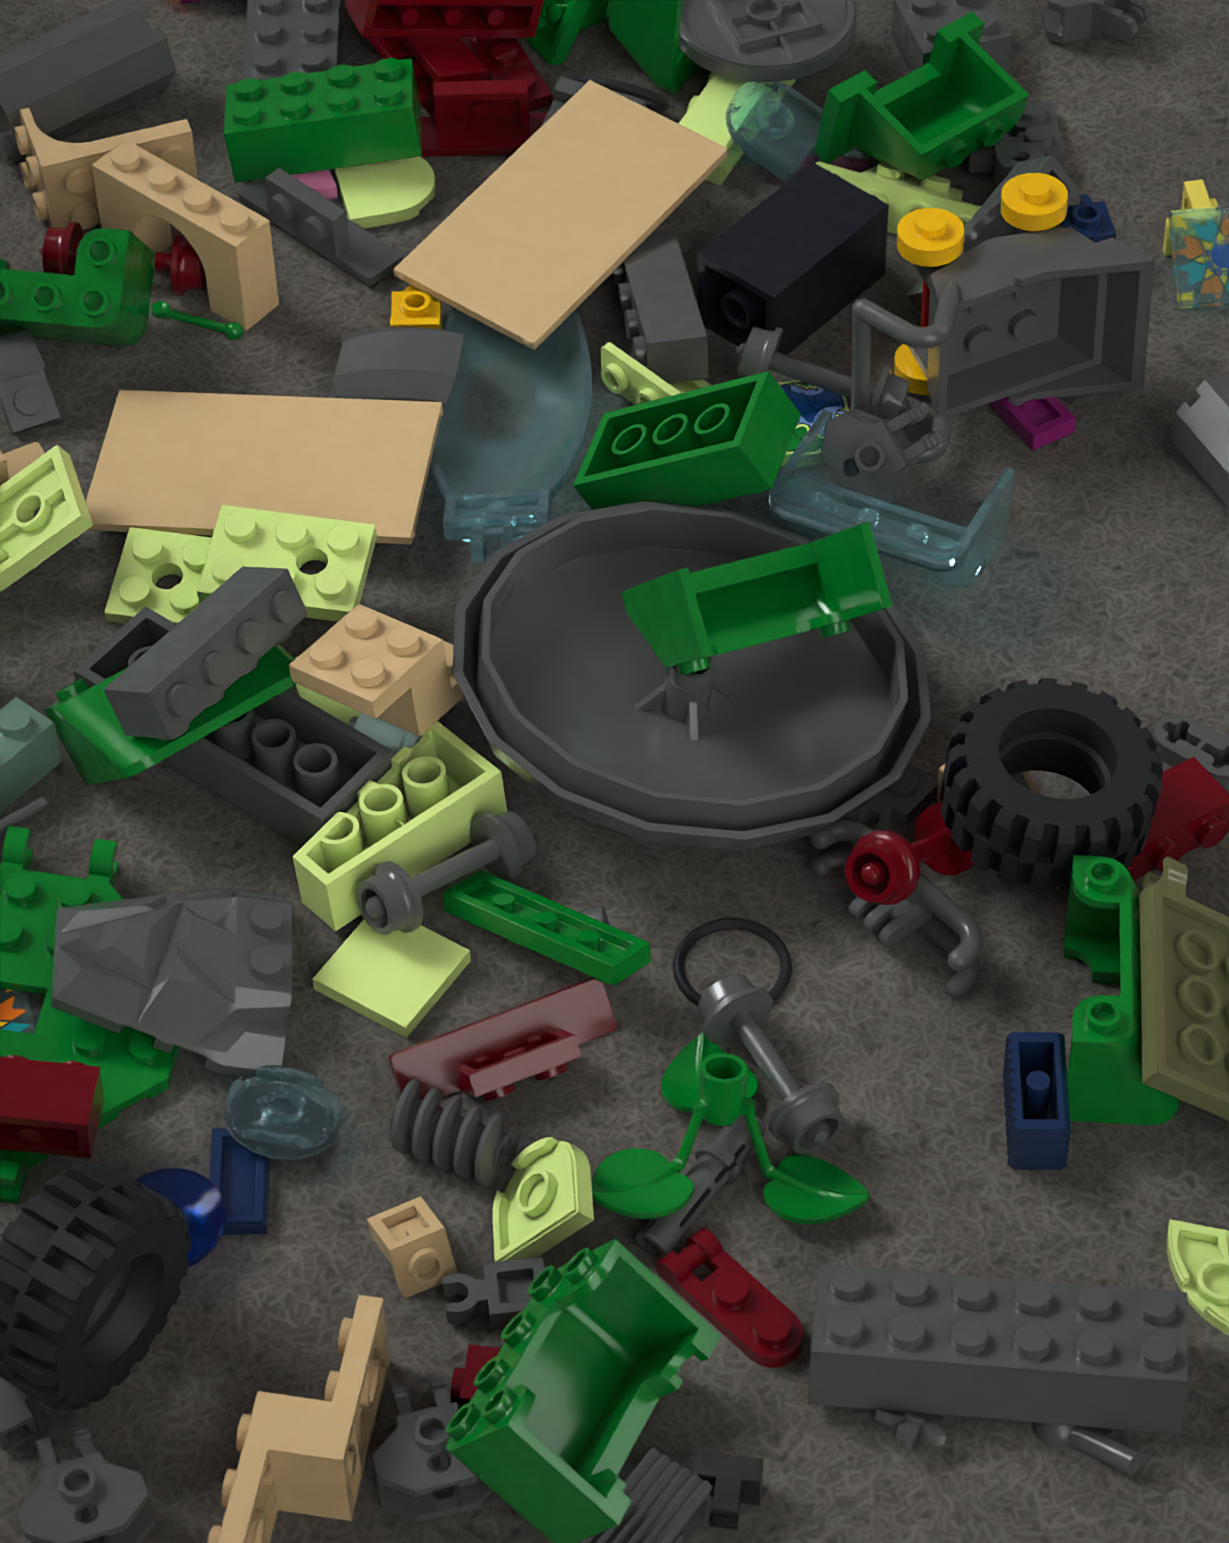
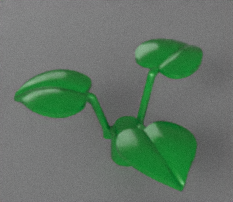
M703 1032L676 1055L661 1080V1094L665 1102L678 1111L693 1113L677 1157L669 1163L662 1154L653 1150L642 1148L620 1150L611 1154L599 1164L595 1170L592 1182L593 1200L612 1212L641 1219L659 1218L673 1214L682 1209L694 1194L692 1180L679 1172L686 1166L703 1118L713 1125L727 1126L736 1122L738 1117L743 1115L762 1174L767 1179L772 1180L764 1187V1202L776 1215L798 1224L826 1223L864 1206L870 1198V1193L851 1175L837 1166L816 1157L791 1155L780 1162L778 1169L775 1168L770 1162L755 1115L754 1098L758 1091L756 1076L741 1058L728 1054L717 1044H712Z

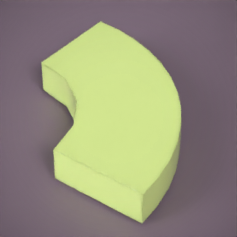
M1169 1219L1167 1254L1171 1271L1181 1292H1187V1301L1206 1321L1229 1336V1230Z

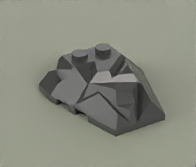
M225 886L57 909L55 916L51 1007L118 1034L126 1026L156 1037L153 1047L169 1054L174 1045L206 1057L204 1067L220 1074L267 1080L279 1079L286 1040V1018L292 999V904L286 902V898L282 894Z

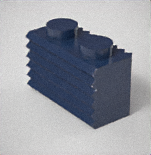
M1012 1032L1006 1037L1003 1068L1007 1165L1012 1169L1061 1170L1067 1167V1154L1069 1153L1068 1147L1071 1133L1065 1036L1059 1032Z

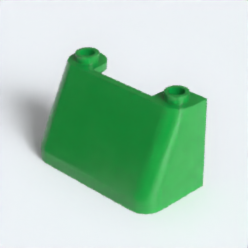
M1073 855L1064 928L1063 958L1075 959L1076 957L1083 961L1090 969L1092 982L1120 984V996H1090L1082 1000L1074 1009L1067 1072L1070 1121L1159 1125L1174 1117L1178 1111L1180 1099L1142 1083L1139 893L1142 891L1122 863L1103 856Z

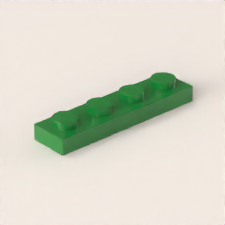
M482 870L443 892L445 912L468 921L473 926L481 927L502 936L516 945L524 946L545 955L557 963L565 964L588 974L600 982L614 986L651 963V943Z

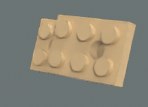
M359 1295L353 1318H343L338 1339V1354L343 1355L340 1371L331 1370L328 1375L324 1400L257 1392L252 1414H243L239 1422L236 1449L237 1452H241L237 1470L228 1469L225 1474L221 1495L222 1507L226 1508L222 1526H212L207 1543H270L278 1510L352 1521L390 1364L383 1298Z

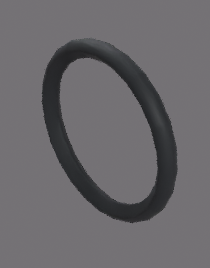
M580 75L574 78L575 81L585 84L591 80L611 91L631 95L630 97L635 96L634 98L646 101V108L652 111H664L669 107V101L665 96L638 85L591 75Z
M728 918L711 921L692 930L681 941L673 960V975L679 990L696 1006H698L702 996L693 989L685 975L684 964L686 955L699 939L720 930L737 929L754 933L769 942L775 949L780 960V973L774 987L768 992L773 999V1003L784 993L790 982L792 963L785 943L776 933L764 925L751 920Z

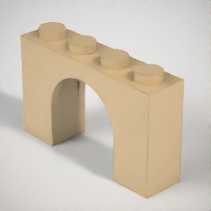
M126 139L92 164L101 227L130 230L151 250L162 252L173 244L170 224L173 225L190 242L202 262L206 275L211 311L230 322L241 324L243 329L247 331L279 305L270 220Z

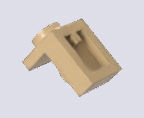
M421 1196L367 1218L372 1239L391 1263L398 1289L405 1298L443 1283V1277L458 1273L445 1227Z

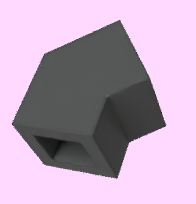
M0 1378V1447L4 1450L37 1434L32 1414L39 1402Z

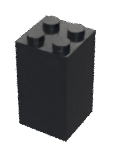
M812 162L698 252V308L704 327L736 346L747 343L753 327L767 331H774L779 327L784 330L777 352L788 355L885 275L889 205L876 196L870 195L847 182L837 174Z

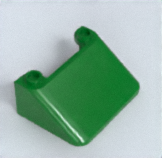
M279 644L274 645L258 660V665L254 670L240 676L224 691V696L219 702L206 707L189 723L190 726L185 733L171 740L125 735L103 689L128 667L93 686H88L84 678L68 684L55 692L59 701L44 710L48 718L54 722L57 735L77 772L87 785L125 779L152 767L296 685L291 680L289 664L296 658Z

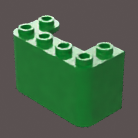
M100 228L87 233L80 241L74 275L10 269V263L0 259V335L21 328H27L34 339L114 347H127L138 343L145 335L148 326L156 253L130 230Z
M617 1239L592 1251L589 1248H584L560 1268L556 1269L551 1265L537 1275L528 1288V1294L532 1298L526 1308L507 1324L501 1334V1339L505 1343L496 1357L488 1361L475 1377L474 1385L478 1388L471 1401L455 1413L446 1427V1433L450 1435L446 1449L551 1543H576L620 1524L632 1500L623 1493L626 1483L617 1476L659 1399L677 1391L683 1380L677 1376L682 1364L693 1355L701 1362L709 1359L721 1337L717 1331Z

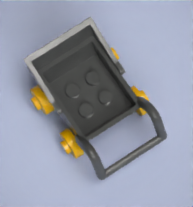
M1025 173L1008 180L1001 192V214L1007 223L1016 227L1019 234L991 238L962 256L960 255L964 248V225L960 218L952 212L940 208H921L911 211L902 217L897 226V249L905 260L914 264L923 279L921 327L910 324L867 299H858L852 306L851 410L858 408L870 413L872 326L903 343L897 349L894 356V374L910 381L909 392L918 395H930L935 412L931 432L941 430L946 439L945 442L919 456L920 461L917 463L934 461L945 453L955 420L954 415L1008 397L1009 403L1020 406L1022 403L1035 398L1037 400L1044 399V397H1065L1144 388L1154 260L1146 251L1136 254L1124 239L1116 241L1111 237L1095 243L1072 227L1062 228L1059 224L1065 219L1067 214L1068 191L1066 186L1053 176L1042 173Z

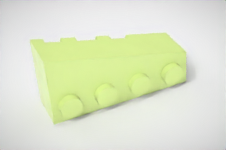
M438 721L422 734V738L412 748L403 746L391 758L392 768L377 782L369 780L357 792L358 801L346 813L337 812L292 856L302 903L335 932L362 915L356 896L357 887L361 882L372 876V871L376 865L391 861L398 864L411 878L438 865L470 844L471 822L476 816L488 812L494 815L507 812L502 772Z

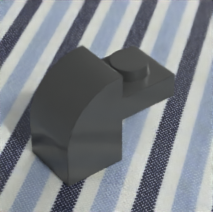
M21 328L0 335V406L12 435L61 418L44 372L45 363L33 336L27 328Z

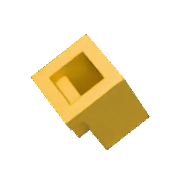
M413 285L406 287L404 291L392 292L390 327H418L442 330L441 300Z

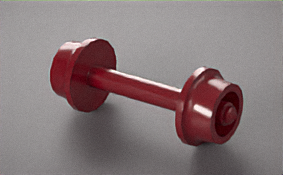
M70 222L65 228H48L44 237L43 248L39 251L42 255L44 273L74 275L77 250L80 241L83 239V230L80 223ZM178 231L173 243L172 253L154 251L156 253L154 271L171 272L172 291L174 295L183 296L187 290H205L207 281L204 267L198 254L185 236Z
M942 802L928 807L918 817L914 829L915 842L911 844L901 835L890 830H875L860 838L854 846L853 852L847 858L845 867L846 880L851 890L860 899L867 902H876L881 905H895L909 898L917 888L920 877L919 864L923 862L932 870L943 875H958L972 868L974 865L970 859L972 852L968 850L963 853L951 838L952 830H949L944 824L941 814Z

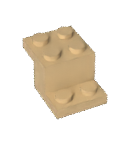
M361 604L354 607L289 664L292 682L370 717L386 721L419 737L464 697L452 673L454 645Z

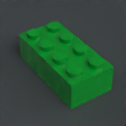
M386 58L379 60L375 64L355 67L338 65L328 71L307 74L296 71L287 73L279 78L265 80L247 78L235 84L226 85L224 138L235 183L265 179V177L278 168L289 175L422 156L421 104L412 58L404 60Z
M769 371L606 412L603 414L573 487L592 510L641 501L701 506L709 503H719L726 499L752 493L759 494L773 488L801 413Z

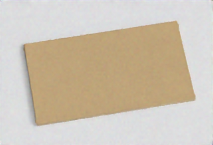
M589 80L394 268V276L526 347L535 350L729 156V149Z
M119 390L86 498V504L93 522V526L87 530L128 532L130 527L188 535L213 536L221 505L375 524L377 532L376 543L412 545L440 420L443 416L442 402Z

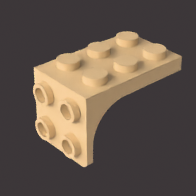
M30 108L19 110L22 125L14 127V132L20 154H27L26 162L20 163L23 180L27 191L36 189V193H32V201L38 221L47 220L50 228H65L70 222H78L82 230H88L95 225L101 224L92 164L125 139L198 180L192 130L187 119L96 141L68 143L45 135L37 127Z

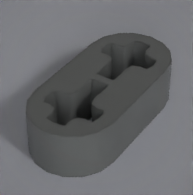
M1169 714L1157 721L1154 726L1153 738L1157 744L1156 751L1161 756L1163 762L1174 767L1195 757L1226 791L1229 790V765H1224L1221 769L1213 766L1214 763L1220 765L1225 760L1229 761L1228 737L1184 714ZM1179 735L1186 737V741L1182 739L1177 740L1175 743L1168 741V737L1171 739H1175Z

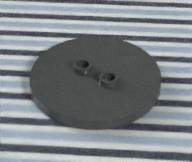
M682 0L678 46L696 64L728 78L750 82H780L798 79L823 70L837 61L847 51L856 32L855 0Z

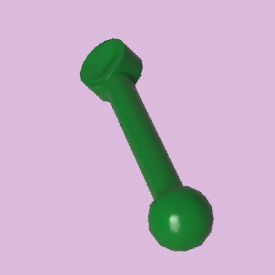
M157 301L150 307L151 314L155 318L168 317L224 333L230 340H237L243 336V327L237 322L224 324L170 309L169 304L165 301Z

